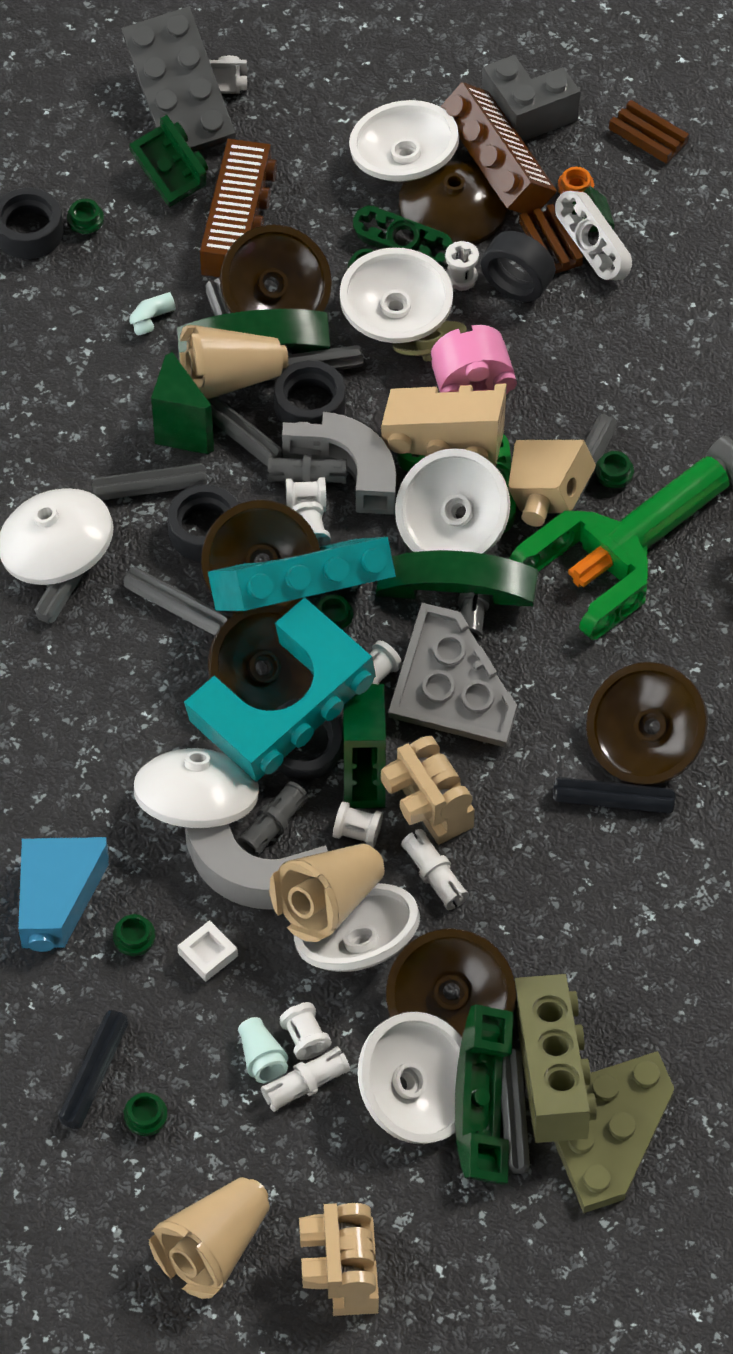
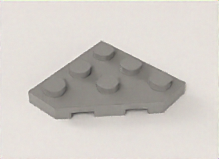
M421 603L388 711L389 718L507 748L517 713L516 702L497 676V671L469 630V625L461 612Z

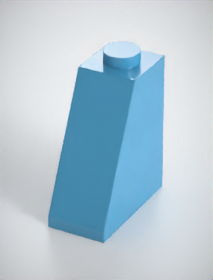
M106 837L22 839L18 927L22 948H30L38 952L50 951L53 948H65L109 865Z

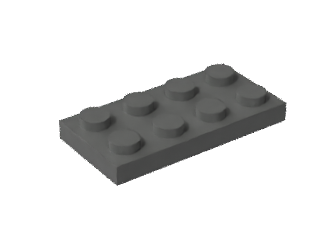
M190 6L121 28L156 128L160 126V118L168 115L173 124L178 122L183 127L188 137L186 143L193 152L227 142V139H236L234 127Z

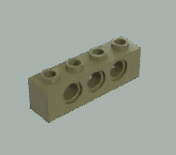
M566 974L515 978L516 1000L514 1009L535 1143L588 1139L589 1121L597 1119V1109L594 1093L587 1094L585 1086L590 1085L591 1082L588 1058L581 1059L579 1052L584 1050L585 1047L582 1024L575 1025L574 1017L579 1015L577 992L569 991Z

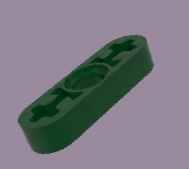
M365 206L354 215L353 227L357 237L362 242L380 249L406 248L418 251L420 248L419 252L431 257L443 268L449 266L446 262L445 254L446 249L453 243L446 233L375 206ZM375 218L377 225L387 230L386 239H383V231L378 228L371 227L367 232L363 222L370 223ZM403 229H408L414 233L413 241L406 246H400L394 242L395 234ZM422 236H424L425 245L432 248H437L439 243H441L445 253H438L436 257H432L431 250L421 245Z

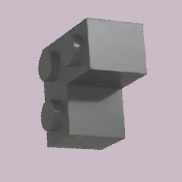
M515 55L483 66L482 89L489 91L522 141L578 121L581 91L564 67L531 79Z

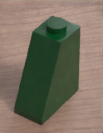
M371 684L364 693L354 695L343 707L344 802H348L350 808H385L386 788L381 782V769L386 766L384 684Z

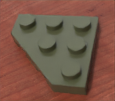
M658 1051L590 1073V1085L585 1086L587 1094L594 1093L597 1119L589 1121L588 1139L554 1141L583 1213L625 1200L635 1174L655 1136L662 1116L669 1106L674 1094V1086Z

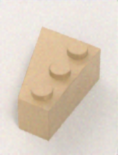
M495 384L494 390L473 391L472 385H463L459 387V392L438 393L437 387L391 389L381 425V439L389 450L400 454L411 453L428 456L445 449H465L485 457L496 467L504 433L507 384Z

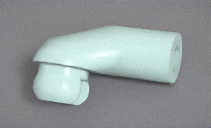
M168 292L140 302L129 318L130 325L133 324L134 332L140 336L154 330V324L151 321L152 317L176 309L171 293Z

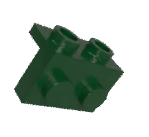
M168 115L160 118L159 127L130 143L129 150L170 208L206 186L208 166L203 156L198 151L193 153L186 143L188 137L180 123L176 122L173 124Z

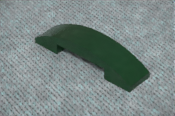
M305 309L250 310L212 316L177 327L179 362L180 352H185L187 349V341H180L182 328L186 325H197L278 338L280 345L292 348L293 354L330 349L327 312Z
M453 550L419 551L392 556L396 577L379 580L376 588L377 597L416 599L417 590L493 595L494 604L533 607L539 573L538 569L526 564L489 554Z
M477 1004L470 1008L458 1058L455 1085L456 1142L465 1178L504 1185L508 1183L509 1140L500 1138L503 1057L512 1054L513 1012Z

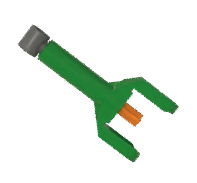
M727 435L719 438L709 448L705 458L703 457L620 521L595 512L563 511L516 547L509 559L538 569L539 572L579 541L583 543L582 548L589 554L568 570V574L573 578V583L577 587H585L606 570L620 580L590 603L588 611L580 621L579 629L591 640L599 639L645 604L648 576L647 549L727 489L730 483L733 485V439Z

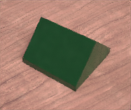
M173 352L165 355L151 397L155 444L209 454L214 451L212 406Z

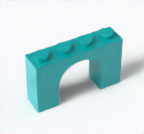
M388 537L353 539L321 546L320 551L260 563H244L208 571L216 611H246L396 577Z
M305 597L275 623L279 643L306 666L314 676L310 689L301 700L281 710L265 711L256 709L243 702L214 675L184 701L189 721L255 782L265 774H271L276 771L286 755L295 747L304 746L320 725L326 720L331 721L336 718L342 711L344 704L354 695L364 693L376 677L373 657Z

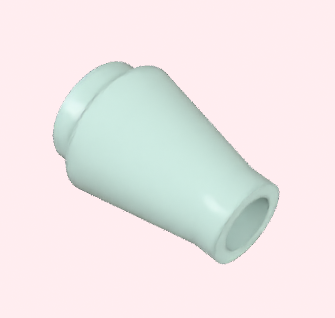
M253 1017L243 1021L238 1027V1032L242 1039L248 1074L254 1077L257 1082L263 1084L271 1083L281 1078L288 1069L287 1053L266 1029L260 1018Z

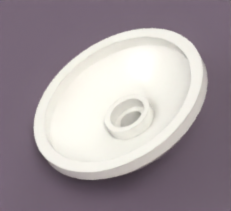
M406 100L385 104L363 116L351 132L349 146L353 161L365 173L382 180L404 182L426 177L443 167L457 150L459 133L454 118L448 115L445 109L429 102Z
M385 248L370 252L357 259L347 269L340 285V304L346 319L362 334L383 342L405 343L430 335L445 322L452 307L453 288L446 271L431 257L412 249Z
M465 449L440 450L421 459L403 479L395 504L398 530L404 542L413 552L453 550L486 554L501 538L510 513L509 491L500 471L485 457ZM461 506H465V515L462 518L457 519V509Z
M71 488L55 489L35 495L17 507L2 526L0 531V559L12 576L26 583L49 585L73 579L94 566L108 549L113 536V521L110 512L100 498L84 490Z
M180 749L161 754L146 763L138 771L134 780V797L138 805L152 817L181 827L210 828L232 823L246 816L254 808L258 800V781L255 782L226 754L208 749Z
M378 883L329 937L318 942H310L294 935V942L302 959L315 967L335 972L358 971L378 965L399 953L418 929L420 913L414 897L409 892L394 885Z
M422 1012L398 1014L380 1023L370 1033L362 1047L358 1063V1083L364 1104L375 1122L387 1133L401 1141L413 1144H429L450 1137L456 1132L455 1085L462 1037L442 1019ZM401 1076L407 1082L406 1090L401 1085Z

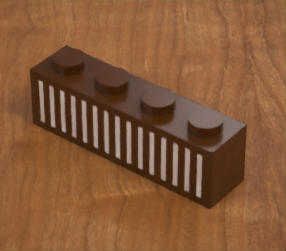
M461 82L440 107L445 109L447 114L454 118L460 140L506 208L519 213L527 212L528 216L533 215V210L542 209L557 192L556 188L489 91Z
M227 139L200 249L201 275L220 277L223 259L231 245L247 231L264 225V216L260 215L262 209L268 210L271 189L267 187L268 181L274 182L277 172V160L271 159V144Z

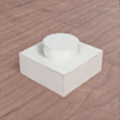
M210 920L177 946L178 954L205 982L238 957L236 946Z

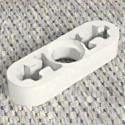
M578 191L563 192L556 201L555 212L575 244L600 278L605 280L624 279L631 271L632 258L619 237L586 193ZM575 210L577 215H572V211ZM595 225L599 231V239L592 246L588 241V231ZM609 256H615L614 262ZM612 264H613L614 267H615L614 270H611V269H610V267L612 266Z

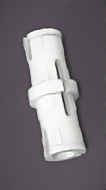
M415 830L417 839L411 832L403 839L401 846L420 869L419 877L424 883H430L447 910L455 909L453 900L457 906L463 904L467 900L469 893L450 870L451 862L446 856H440L424 830Z
M336 1046L324 1055L306 1064L300 1062L293 1066L295 1070L262 1086V1094L267 1104H271L270 1109L275 1112L287 1103L305 1094L311 1096L317 1093V1088L324 1083L349 1072V1063L344 1053L340 1054L341 1049Z

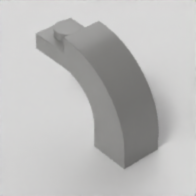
M323 412L322 424L283 422V458L303 459L304 455H312V459H347L346 469L351 473L356 482V513L395 515V463L385 442L371 428L353 418L329 412Z
M229 824L210 828L185 827L186 845L192 862L202 879L224 898L251 908L274 909L269 893L270 878L283 863L297 858L328 852L325 845L281 859H263L249 854L238 845Z

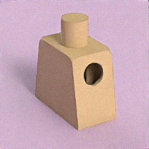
M516 440L508 486L519 511L523 512L521 517L526 524L535 527L542 526L547 513H562L563 511L573 510L596 466L584 440Z

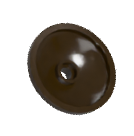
M450 159L443 167L426 177L404 181L399 193L400 216L446 233L451 238L452 243L465 241L476 245L484 242L502 227L508 213V209L477 163L464 159Z
M263 225L247 231L231 245L221 265L220 288L230 313L262 309H305L324 312L331 294V272L324 253L309 236L289 226ZM266 280H271L275 283V292H270L265 288Z
M269 500L247 501L227 510L211 526L202 548V572L205 582L212 593L208 571L244 563H255L256 557L259 554H267L270 561L317 552L320 551V546L309 523L294 509ZM303 598L294 599L272 605H279L292 609Z
M268 605L240 611L230 617L220 627L210 647L208 656L210 679L215 675L243 702L260 710L275 711L289 700L303 698L310 689L314 676L306 666L279 643L275 623L291 609L279 605ZM258 661L266 664L267 672L265 675L257 673L256 663Z
M655 662L632 664L610 675L594 694L586 721L589 745L597 761L613 776L637 785L660 784L682 774L698 757L704 745L708 727L705 702L695 684L675 668ZM653 721H659L660 729L656 734L649 733V725Z
M446 928L419 936L400 952L388 975L386 1002L390 1018L407 1012L427 1013L448 1023L461 1037H463L471 1006L477 1004L511 1012L514 1011L516 986L508 961L493 943L468 930ZM449 983L456 984L460 989V995L455 999H449L444 995V987Z

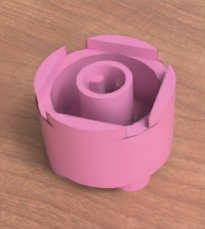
M472 325L473 331L460 333V330L456 329L445 334L435 343L431 350L432 368L440 393L459 392V387L463 385H472L473 391L494 390L495 384H507V395L509 391L516 387L517 381L501 333L495 328L486 325Z

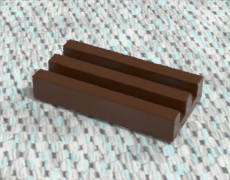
M633 100L627 103L626 109L622 108L618 112L617 118L613 117L609 120V130L666 164L688 143V133ZM626 122L632 125L633 127L637 128L638 130L642 131V133L627 125ZM654 139L657 140L658 142L662 143L663 145L667 146V147L670 148V149H667L666 147H664V146H662L661 144L657 143L656 141H654Z
M554 204L547 205L546 211L543 212L538 208L533 210V215L528 216L527 212L519 215V224L524 233L537 240L546 248L534 227L536 224L539 225L549 247L553 250L559 263L555 264V274L583 265V255L557 218ZM547 221H549L550 224H551V226L553 227V229H554L555 233L557 234V236H558L560 242L562 243L564 249L566 250L568 256L570 257V260L568 259L567 255L565 254V252H564L562 246L560 245L558 239L556 238V236H555L553 230L551 229V227H550V225H549V223H548Z

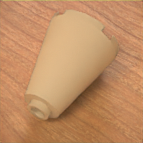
M186 325L182 328L180 341H187V349L185 352H180V363L206 399L281 376L282 369L288 366L287 348L285 345H280L278 338L197 325Z
M358 844L289 860L283 863L270 878L269 893L273 908L278 916L281 914L285 915L291 923L286 928L300 939L318 942L327 938L381 881L385 871L383 859L380 853L370 845Z
M238 1178L160 1222L152 1230L154 1235L149 1239V1246L154 1259L170 1279L177 1274L187 1283L182 1288L184 1291L201 1299L212 1298L223 1288L269 1211L268 1193L258 1181Z

